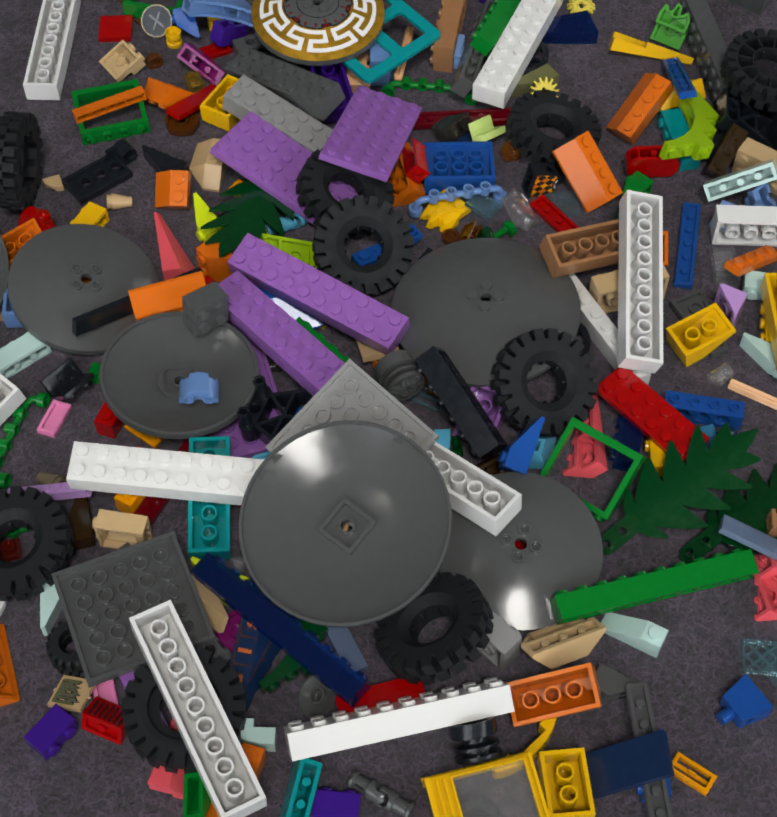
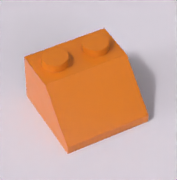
M148 77L145 86L146 98L149 99L148 102L158 105V107L163 109L194 94L175 85Z
M187 170L156 172L155 208L190 209L192 174Z
M204 242L196 247L198 267L203 270L204 277L209 275L216 282H222L233 274L227 263L232 253L219 257L220 242L205 245Z

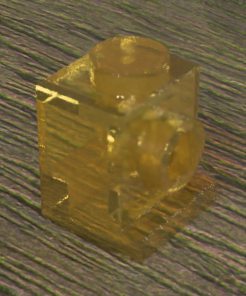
M188 71L183 75L187 91L196 93L205 88L204 80H202L199 71ZM192 87H200L198 89L192 90Z

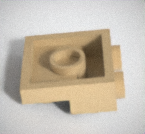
M124 40L120 41L99 60L101 65L117 82H121L130 73L135 75L146 65L143 55L140 52L136 53L137 49L131 43L127 44Z

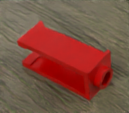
M413 138L411 141L414 153L406 147L402 151L404 171L406 177L419 184L430 172H428L426 146Z

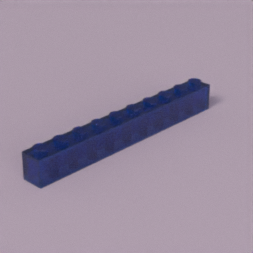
M207 552L190 570L194 578L353 708L370 688L367 682L368 677L360 670L355 672L350 668L351 663L344 657L339 659L334 655L335 651L326 643L322 645L317 641L319 638L312 631L306 632L301 628L303 625L296 618L290 619L286 616L287 612L270 603L271 600L263 592L259 594L254 590L256 587L248 579L243 581L239 577L238 571L233 567L228 569L221 557L218 555L212 556Z

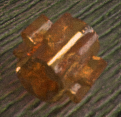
M512 140L510 142L506 141L501 147V153L504 154L502 158L508 162L517 161L521 156L519 154L521 148L514 149L511 145Z

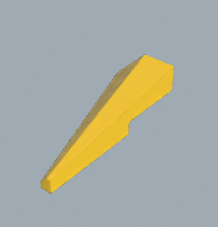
M616 31L612 32L608 49L609 51L662 60L678 57L681 63L691 65L694 58L632 38Z

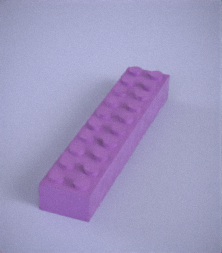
M249 233L246 234L227 262L232 273L238 270L254 285L385 355L395 351L410 328L409 317Z
M238 270L219 283V286L228 295L229 321L312 396L345 364Z

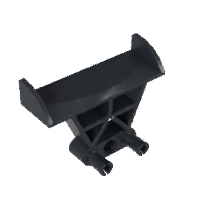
M732 87L725 88L717 97V102L712 107L719 115L715 134L724 133L728 126L735 123L748 131L746 138L749 137L777 151V111H768L767 104H764L763 109L759 110L758 113V109L754 108V100L747 105L741 102L743 94L735 97L730 93Z
M258 375L253 380L256 393L250 405L238 408V426L245 441L252 442L259 438L268 445L291 421L300 404H307L313 396L306 389L272 393L271 388L266 384L265 377ZM274 408L278 416L268 419Z

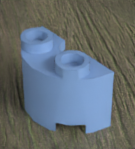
M765 183L748 191L747 197L744 199L745 206L776 207L774 199L769 197L771 192L769 184Z
M204 372L189 373V377L180 380L179 403L191 404L195 400H203L206 404L219 403L218 379L214 380L209 377L208 373Z

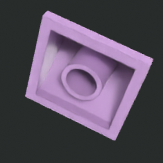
M722 283L719 284L714 303H717L735 328L741 317L748 293Z

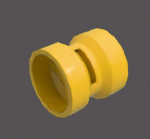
M170 26L165 30L167 46L171 49L180 48L183 44L181 29L177 26Z

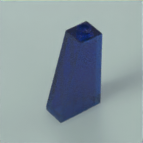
M586 10L554 17L542 41L545 44H597L599 31Z

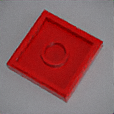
M133 15L100 16L99 42L132 41Z

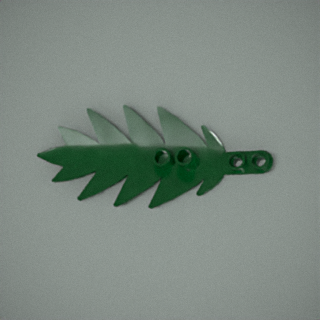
M246 180L220 193V197H238L210 208L209 212H231L201 226V230L225 226L205 242V245L220 242L219 257H223L234 251L247 233H251L259 239L262 233L267 234L263 220L281 236H284L283 226L275 206L291 220H294L295 217L292 209L250 180Z
M726 422L715 436L708 451L700 426L697 425L691 437L686 465L673 441L670 440L665 455L663 482L650 457H647L640 473L635 502L630 490L626 489L623 502L624 514L626 516L601 535L602 544L607 540L611 543L610 547H603V554L610 555L638 532L653 538H669V535L656 527L671 529L708 528L707 523L684 506L697 509L730 511V506L706 488L717 490L753 488L751 484L725 470L743 468L761 461L760 457L746 452L753 443L758 429L744 431L732 436L730 425ZM622 527L627 529L624 535L619 533V529Z
M777 463L772 473L770 487H768L756 469L752 470L749 484L753 488L747 489V501L739 490H726L722 501L730 506L731 510L719 511V516H717L715 510H708V528L681 548L680 558L687 564L693 563L694 559L705 556L722 542L734 548L753 550L719 533L720 521L725 514L767 534L766 516L771 509H776L777 513ZM705 539H710L707 543L702 542ZM690 551L694 552L692 555H687V554H686L687 552H690Z

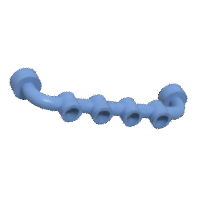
M487 181L481 182L480 187L474 188L471 184H465L463 190L458 191L455 187L450 186L447 187L445 193H439L438 190L431 189L429 195L419 197L414 203L409 205L408 214L413 218L420 217L423 211L421 204L423 203L437 204L440 200L452 202L456 198L464 197L465 199H470L473 195L488 196L492 192H494L493 201L496 204H504L507 201V192L501 186L491 185Z

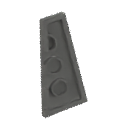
M700 288L672 300L670 307L679 319L682 320L709 306V303L705 300L704 292ZM726 341L709 353L708 356L713 359L727 353L728 345Z

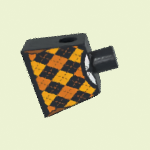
M529 163L521 187L527 199L541 196L542 194H550L555 191L557 183L565 182L564 172H558L553 163Z

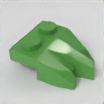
M680 3L671 11L670 6L665 4L657 16L656 25L650 39L680 51L689 30V13L681 15L683 6Z

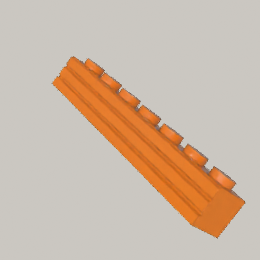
M142 85L73 109V118L77 124L147 100L146 93Z

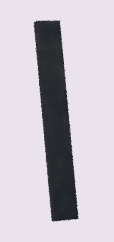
M198 267L176 277L184 276L199 271L203 272V270L200 267ZM129 296L72 318V333L75 336H79L132 314L133 309Z

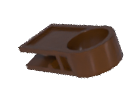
M477 220L464 225L457 241L477 238L482 225L475 226Z

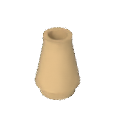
M114 193L106 195L107 209H111V211L132 207V196Z

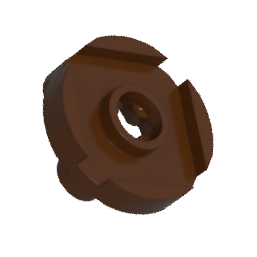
M192 113L179 121L168 114L165 116V125L170 135L192 136L200 124L197 113Z

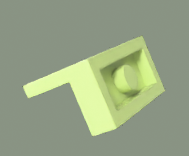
M486 115L468 123L473 142L488 141L506 132L505 125L493 126L491 115Z

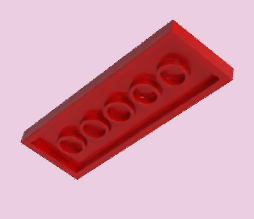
M617 368L599 383L598 395L665 453L669 441L672 440L683 462H686L691 437L696 427L692 422L629 369ZM702 432L705 444H707L709 437Z

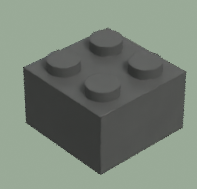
M216 281L182 297L183 320L195 337L205 334L209 330L229 321L228 295Z

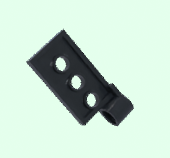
M118 140L114 146L105 150L106 155L61 179L65 188L81 205L133 176L132 171L126 164L136 158L137 151L127 140Z

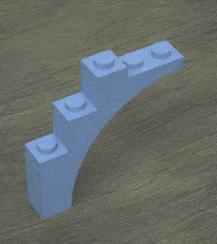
M183 0L182 10L190 17L227 19L253 27L252 6L245 0Z

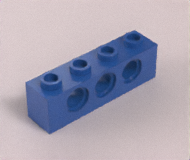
M669 390L665 392L664 399L693 424H713L714 427L722 428L728 422L730 427L740 430L744 419L745 402Z

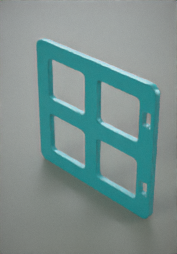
M384 0L390 5L385 10L384 24L402 15L424 34L405 47H401L382 31L376 43L391 56L371 69L366 68L356 58L342 62V64L367 84L377 81L440 39V31L403 0Z

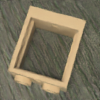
M99 509L98 515L93 518L92 528L95 530L96 539H98L100 547L119 549L127 542L130 545H134L153 538L148 516Z

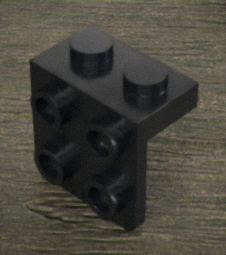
M68 358L39 382L52 399L70 400L76 396L78 389L81 387L85 388L92 383L91 379L94 375L93 373H82L72 358Z

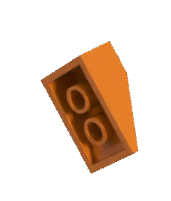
M35 218L1 235L8 252L10 266L21 247L31 238L42 232Z

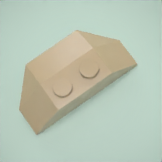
M212 138L197 143L189 171L202 190L220 192L228 165L210 153L211 148L221 138Z
M588 617L587 619L561 625L555 624L528 633L521 643V648L532 659L552 670L588 656L606 632V627L595 617Z

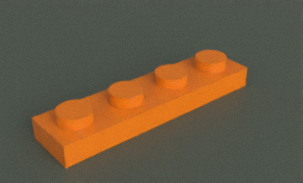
M765 245L726 261L724 268L739 277L776 262L777 251L772 246Z

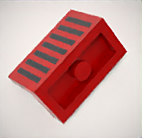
M96 696L82 713L81 729L121 745L126 733L121 706Z

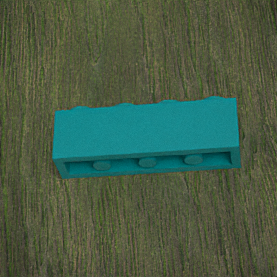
M680 108L660 111L657 126L662 130L664 141L676 139L689 131ZM691 156L678 158V171L699 169L701 160H693Z
M309 758L297 760L293 763L279 817L310 816L323 763Z

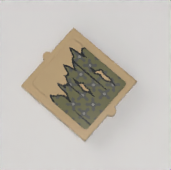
M63 675L58 686L53 689L54 693L47 705L52 708L57 704L63 710L81 713L87 701L92 698L91 694L96 685L88 687L85 678Z

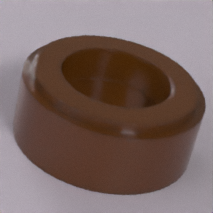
M154 52L146 57V63L150 69H157L163 64V59L159 53Z
M446 229L442 233V242L445 245L457 242L460 236L459 232L455 229Z

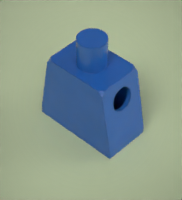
M745 674L722 696L719 705L723 710L716 713V718L722 725L732 720L737 728H742L768 717L774 707L749 676Z

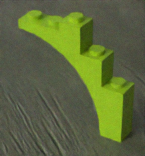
M696 91L697 97L680 99L678 107L685 116L689 131L681 137L664 142L659 153V157L662 160L691 156L693 160L709 158L715 145L712 140L717 131L714 126L719 115L698 91Z

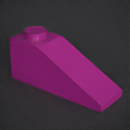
M185 43L177 55V58L215 86L220 83L226 74L209 56L192 43Z

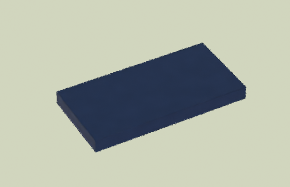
M663 729L585 753L593 800L675 776L667 734Z

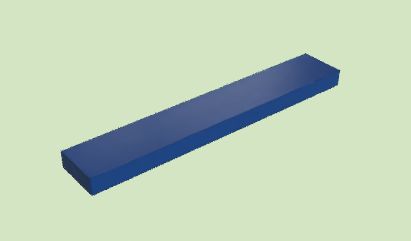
M679 58L663 59L662 66L679 100L697 97L696 89Z
M683 202L673 287L692 289L701 204Z

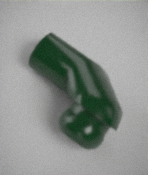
M485 226L480 229L477 238H495V236L493 235L492 228Z
M452 436L450 438L452 445L450 451L463 457L460 436Z

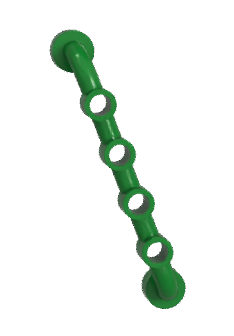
M404 76L402 81L394 80L383 85L381 92L393 97L395 93L394 87H401L403 90L416 88L421 92L428 89L442 93L443 91H451L452 83L445 84L442 79H437L435 83H428V80L424 77L420 78L418 82H413L409 76ZM473 89L469 91L464 99L465 103L471 106L478 102L472 99Z
M39 392L38 395L28 397L12 413L13 422L5 423L4 433H6L5 439L0 438V468L4 465V457L7 451H10L12 448L14 436L20 432L22 420L26 419L29 406L36 403L37 407L47 408L50 403L49 393ZM0 472V488L8 489L12 482V475Z

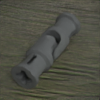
M357 770L348 782V790L353 789L364 795L366 800H372L376 805L388 812L393 811L402 817H411L415 810L416 802H409L403 799L396 791L382 786L374 779L371 781L363 777Z

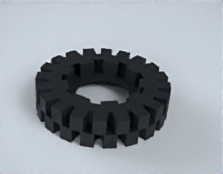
M5 111L3 116L0 117V207L3 209L23 211L25 208L34 205V199L36 200L38 195L37 189L40 188L41 184L39 175L42 176L43 167L40 165V162L43 161V152H40L43 143L42 138H40V126H38V120L34 117L33 113Z
M202 648L197 655L238 740H240L241 730H244L247 712L243 684L240 683L239 675L233 667L230 669L225 659L221 656L215 659L212 651ZM140 665L134 672V681L129 680L125 688L126 697L122 698V719L130 744H133L136 753L142 759L144 757L147 758L148 764L157 769L161 765L165 767L166 772L177 774L178 769H184L185 774L196 772V767L180 733L168 728L161 719L160 704L163 696L149 666L143 667Z

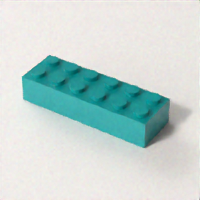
M230 436L189 437V452L232 456ZM188 500L189 559L193 556L201 560H232L231 504Z

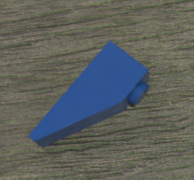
M541 416L534 419L500 452L498 468L508 472L527 474L545 417Z

